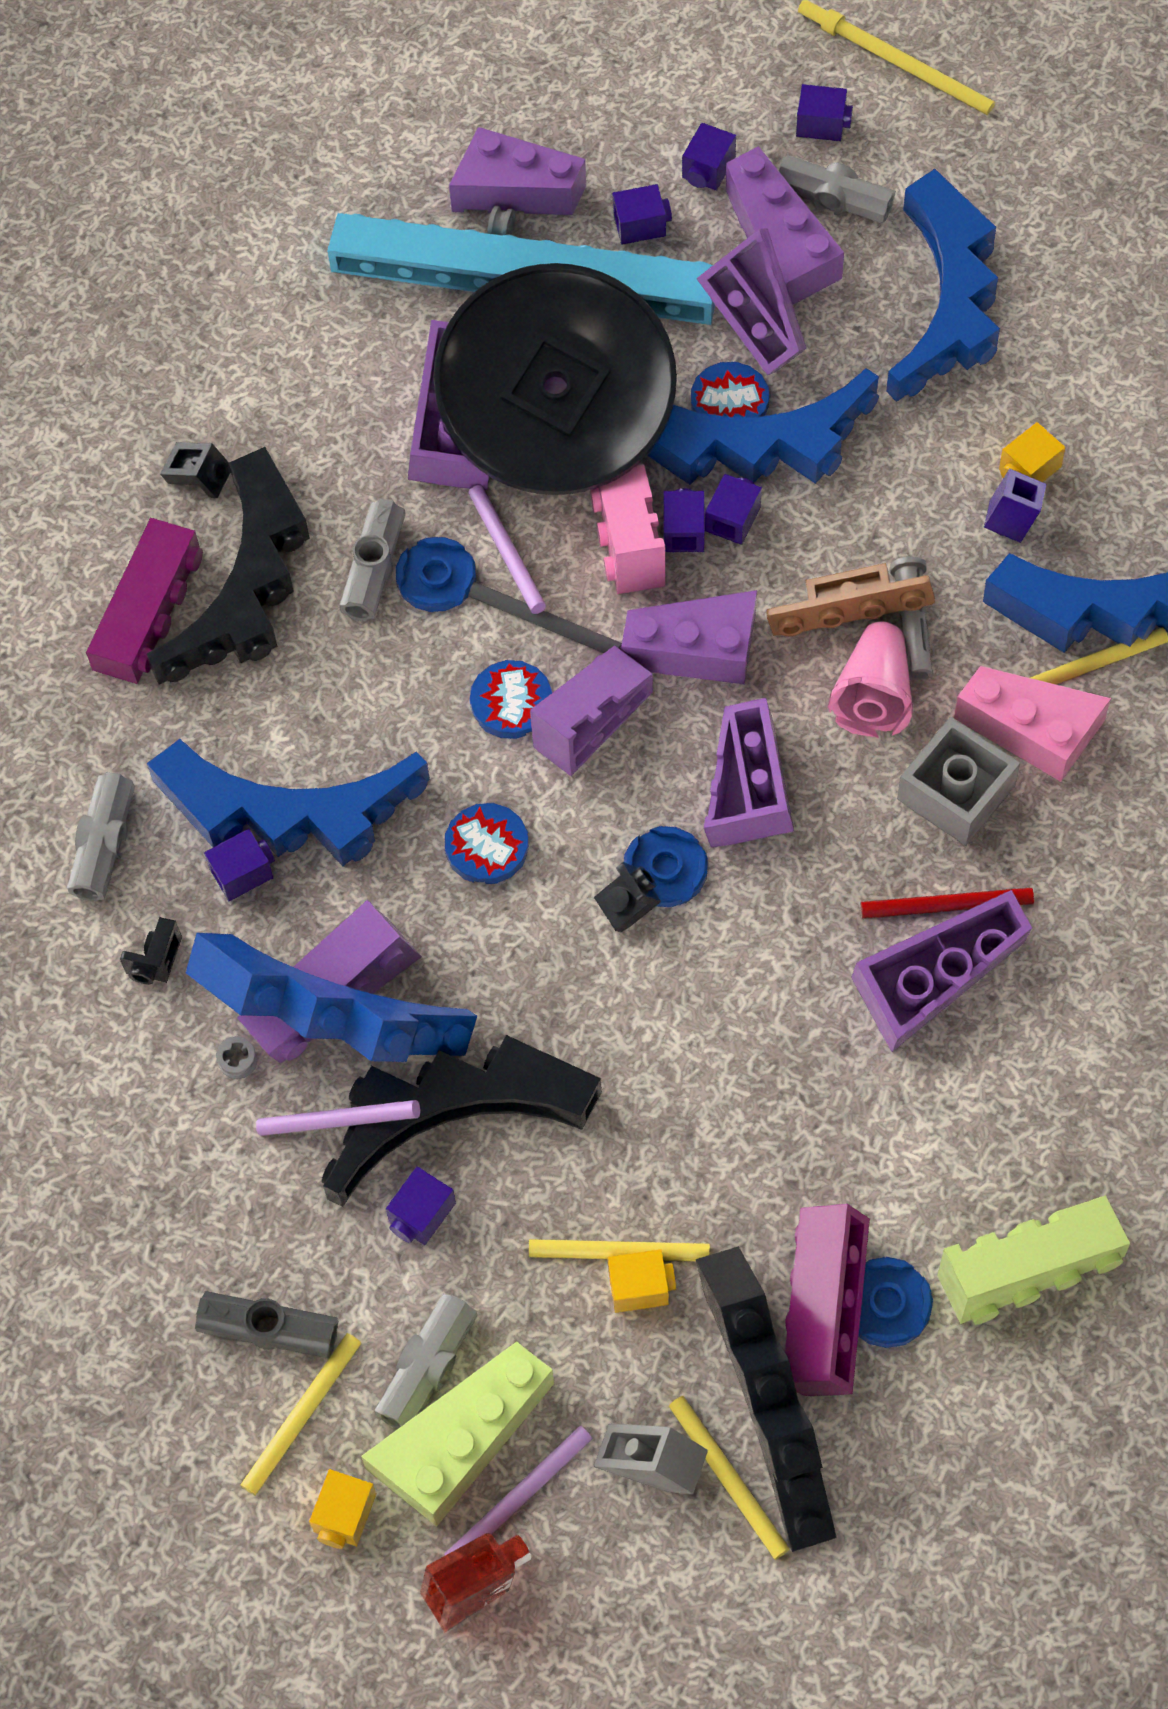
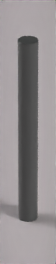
M474 582L470 589L469 597L592 649L605 653L615 645L621 650V642L546 611L533 614L527 603L487 586Z

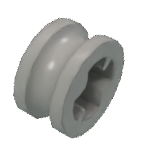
M494 206L490 214L487 234L511 235L515 223V210L509 208L506 212H503L500 206Z
M239 1036L229 1037L217 1049V1063L222 1073L228 1078L242 1079L249 1076L255 1070L257 1055L254 1046L246 1038ZM241 1049L243 1056L248 1055V1059H241L239 1066H232L230 1059L225 1061L226 1057L233 1056L234 1050Z

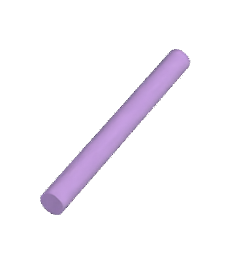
M473 486L468 494L531 613L539 614L543 612L546 604L483 486Z
M417 1100L259 1118L256 1121V1131L258 1135L265 1136L413 1119L420 1116V1105Z
M582 1426L573 1431L447 1550L444 1556L457 1568L592 1440L590 1434Z

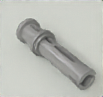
M919 557L899 558L890 564V574L895 577V582L924 576L923 574L927 570L925 560ZM928 605L915 611H900L910 680L929 679L928 676H933L926 621V607Z

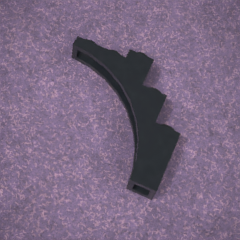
M266 447L229 462L233 483L240 497L243 511L241 544L235 564L219 595L205 612L174 639L147 653L152 673L159 685L166 681L178 682L184 679L190 670L201 665H215L223 661L227 654L232 651L236 654L239 662L243 663L249 659L251 661L261 660L268 656L273 648L278 647L273 627L262 606H276L294 592L290 573L279 552L295 551L310 537L306 519Z
M508 1035L505 1036L500 1047L493 1046L489 1051L483 1066L486 1072L439 1050L432 1063L426 1061L422 1066L416 1080L418 1087L371 1065L365 1077L359 1076L350 1090L349 1100L351 1101V1108L417 1100L420 1105V1116L413 1119L349 1126L343 1139L344 1150L338 1160L333 1158L328 1163L322 1176L327 1200L343 1207L360 1181L387 1154L414 1136L450 1121L484 1114L516 1113L549 1118L582 1130L602 1094L601 1078Z
M739 1246L695 1259L706 1301L726 1345L749 1409L791 1551L794 1552L837 1538L820 1470L823 1467L814 1429L798 1400L789 1359L774 1333L766 1295Z

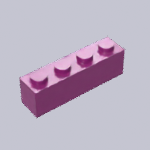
M150 517L86 651L92 671L138 684L143 672H150L151 667L147 653L154 650L159 638L165 639L171 627L170 614L174 605H181L187 592L186 580L190 571L196 572L202 561L203 550L199 546L195 530Z
M848 1203L800 1208L799 1224L795 1229L796 1252L794 1268L790 1274V1284L792 1287L790 1307L785 1319L787 1331L785 1354L789 1359L796 1392L802 1396L853 1394L870 1218Z

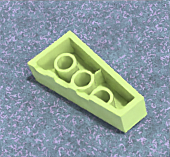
M1106 1195L1056 1211L1048 1218L1049 1223L1042 1225L1039 1220L1034 1219L1020 1223L1007 1234L1006 1238L1000 1240L995 1232L978 1237L976 1239L977 1243L966 1251L962 1252L959 1244L944 1248L937 1276L960 1324L969 1320H973L975 1325L985 1323L995 1318L999 1314L998 1309L1013 1302L1017 1308L1029 1305L1040 1298L1039 1292L1054 1285L1058 1291L1065 1290L1079 1283L1082 1280L1081 1274L1093 1269H1097L1098 1273L1102 1274L1120 1266L1123 1263L1122 1257H1125L1130 1242Z
M516 1341L363 1454L361 1457L366 1470L435 1526H438L554 1385L553 1370Z

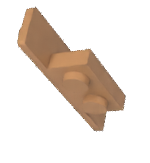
M882 563L805 580L808 594L807 601L769 608L766 610L773 636L783 635L791 637L813 629L823 627L834 628L842 623L877 619L885 614L904 610H919L924 606L934 604L935 596L928 575L890 583L887 565Z

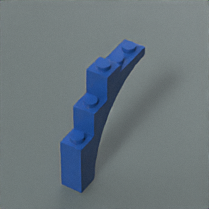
M933 169L905 188L903 211L920 229L933 253L940 277V300L927 332L913 350L888 371L886 392L896 402L907 394L910 397L918 394L925 387L927 380L937 373L941 376L945 375L955 366L957 361L968 370L977 363L983 365L989 362L998 349L1000 328L984 314L995 302L998 277L983 263L994 250L996 226L936 169Z
M865 368L846 386L818 402L790 412L762 417H723L698 413L673 405L670 419L661 438L647 456L689 485L698 476L706 477L714 468L717 460L739 476L755 483L761 475L768 477L777 467L779 459L816 484L824 474L831 476L840 466L842 461L841 443L852 431L854 420L861 413L864 415L869 414L877 404L879 399L877 394L879 376Z
M1009 553L986 579L983 597L985 604L1063 653L1068 650L1074 641L1078 643L1083 641L1091 628L1118 644L1123 643L1129 647L1138 637L1146 640L1156 625L1160 628L1163 627L1168 632V572L1138 579L1096 580L1067 576L1047 570Z
M181 739L147 763L152 781L212 847L240 834L243 831V826L248 824L261 839L266 841L273 853L280 857L286 851H297L307 841L308 834L312 833L342 866L351 860L357 862L366 857L375 842L372 824L380 825L386 822L393 815L395 807L406 798L409 800L417 798L424 792L428 785L427 782L430 780L428 764L417 751L391 768L360 781L328 788L288 789L261 785L231 775L201 758Z
M196 933L186 969L187 975L240 1016H274L281 1019L304 1038L342 1039L373 1062H407L409 1055H436L439 1050L451 1056H466L477 1020V1015L468 1009L406 1002L371 994L308 974L268 956L233 934Z

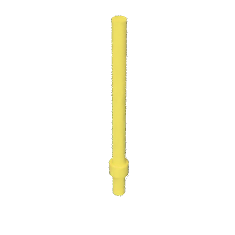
M803 0L799 5L798 13L819 23L823 31L833 36L836 34L841 35L986 115L994 108L995 101L845 21V16L833 9L827 11L808 0Z

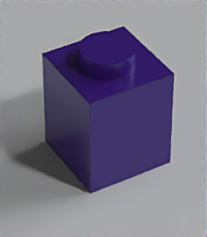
M802 84L797 112L796 137L841 141L843 128H851L853 105H846L847 89Z
M701 122L682 155V178L686 179L694 187H708L717 191L726 175V163L736 158V135Z
M658 184L612 192L613 216L621 245L666 236V222L672 221V213L668 198H661Z
M1009 468L989 501L984 528L1021 543L1041 512L1047 484Z
M724 474L705 511V532L742 545L761 508L762 487L755 485L749 479L743 477L735 478Z
M687 488L664 491L665 552H704V491H693Z
M250 829L204 852L209 870L228 902L273 879L270 864L275 862V858L266 841L262 839L257 842Z
M416 1166L385 1208L388 1221L391 1223L389 1229L407 1243H411L416 1239L423 1245H426L456 1204L454 1190Z

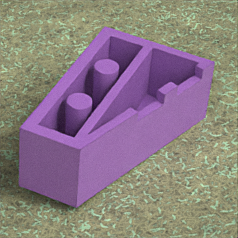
M478 127L449 184L452 212H464V209L488 210V213H491L494 206H500L501 210L507 211L510 208L515 211H524V214L573 215L586 188V165L583 158Z
M768 228L758 229L696 278L767 375L777 372L807 349Z
M757 590L628 610L621 651L651 673L745 685L756 616Z
M614 645L603 655L597 656L590 665L530 710L533 748L568 775L572 776L653 692V674Z
M762 698L725 706L716 754L718 758L716 771L710 788L709 811L704 823V831L711 848L793 832L794 826L775 727L767 699Z

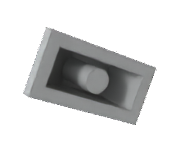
M609 1423L594 1467L665 1492L693 1494L701 1476L708 1450L671 1427Z

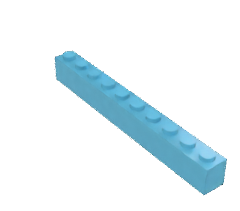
M337 213L327 250L331 272L471 292L477 291L480 287L498 276L522 267L550 263L573 264L588 267L618 279L640 295L653 309L658 318L711 325L715 309V303L696 279L713 266L703 261H682L665 256L653 257L632 254L628 251L595 249L587 245H566L550 240H530L517 238L513 235L501 236L480 233L470 229L458 230L443 228L435 224L422 225L407 223L398 219L385 220L366 217L361 214L349 215Z

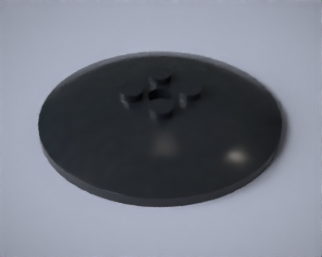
M550 263L526 266L498 276L480 287L468 297L450 319L443 332L435 358L434 390L437 408L442 423L458 450L475 467L492 479L509 487L536 494L567 495L586 492L613 482L631 471L652 451L661 438L670 419L676 395L677 373L673 348L661 320L640 295L618 279L603 272L573 264ZM552 377H558L565 381L567 387L561 393L552 394L544 388V383Z

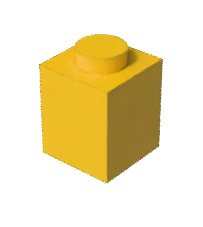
M1036 422L1002 449L999 466L1001 476L1004 478L1010 468L1044 482L1062 467L1066 447Z
M662 1249L607 1257L615 1313L669 1305L668 1291L676 1290L673 1264H664Z
M331 1469L328 1470L309 1520L313 1532L318 1533L317 1540L337 1549H343L345 1543L358 1546L377 1494L373 1483Z

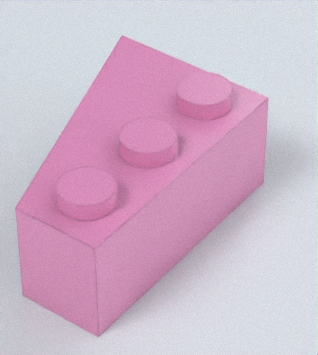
M644 464L637 465L617 480L590 490L593 513L601 512L603 522L597 523L600 547L608 546L610 557L603 558L607 582L615 581L617 594L666 587L665 544L663 538L658 536L657 526H659L657 513L653 512V499Z
M980 666L957 697L954 719L1061 782L1104 723L1111 698Z

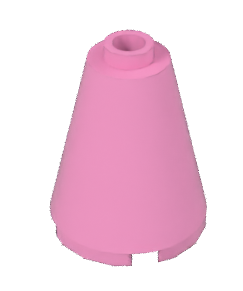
M876 622L865 628L830 694L828 708L830 712L832 710L836 715L835 722L852 734L879 738L875 730H893L892 735H895L909 725L912 717L913 703L905 638L901 629L889 622Z

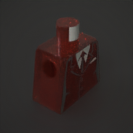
M486 1533L427 1565L420 1594L445 1633L508 1592L515 1575L514 1570L531 1560V1554L519 1535H515L498 1545L493 1535Z

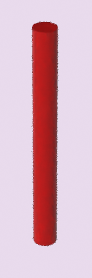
M1029 887L860 902L862 919L970 910L1012 890L1020 905L1034 904L1033 888Z

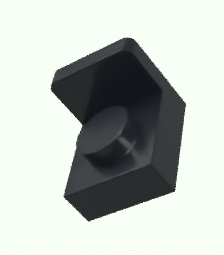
M176 442L160 475L168 484L199 485L208 497L218 498L231 470L229 462L212 443Z
M624 862L616 867L620 876L594 896L615 931L623 932L661 902L653 890L657 885L650 873L642 866L637 868Z
M159 917L155 931H149L146 937L144 955L122 951L120 962L130 979L146 985L153 984L154 980L167 983L182 940L176 920Z

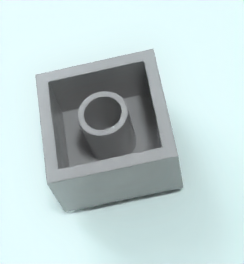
M950 717L900 776L897 800L967 846L1015 787L1020 762Z

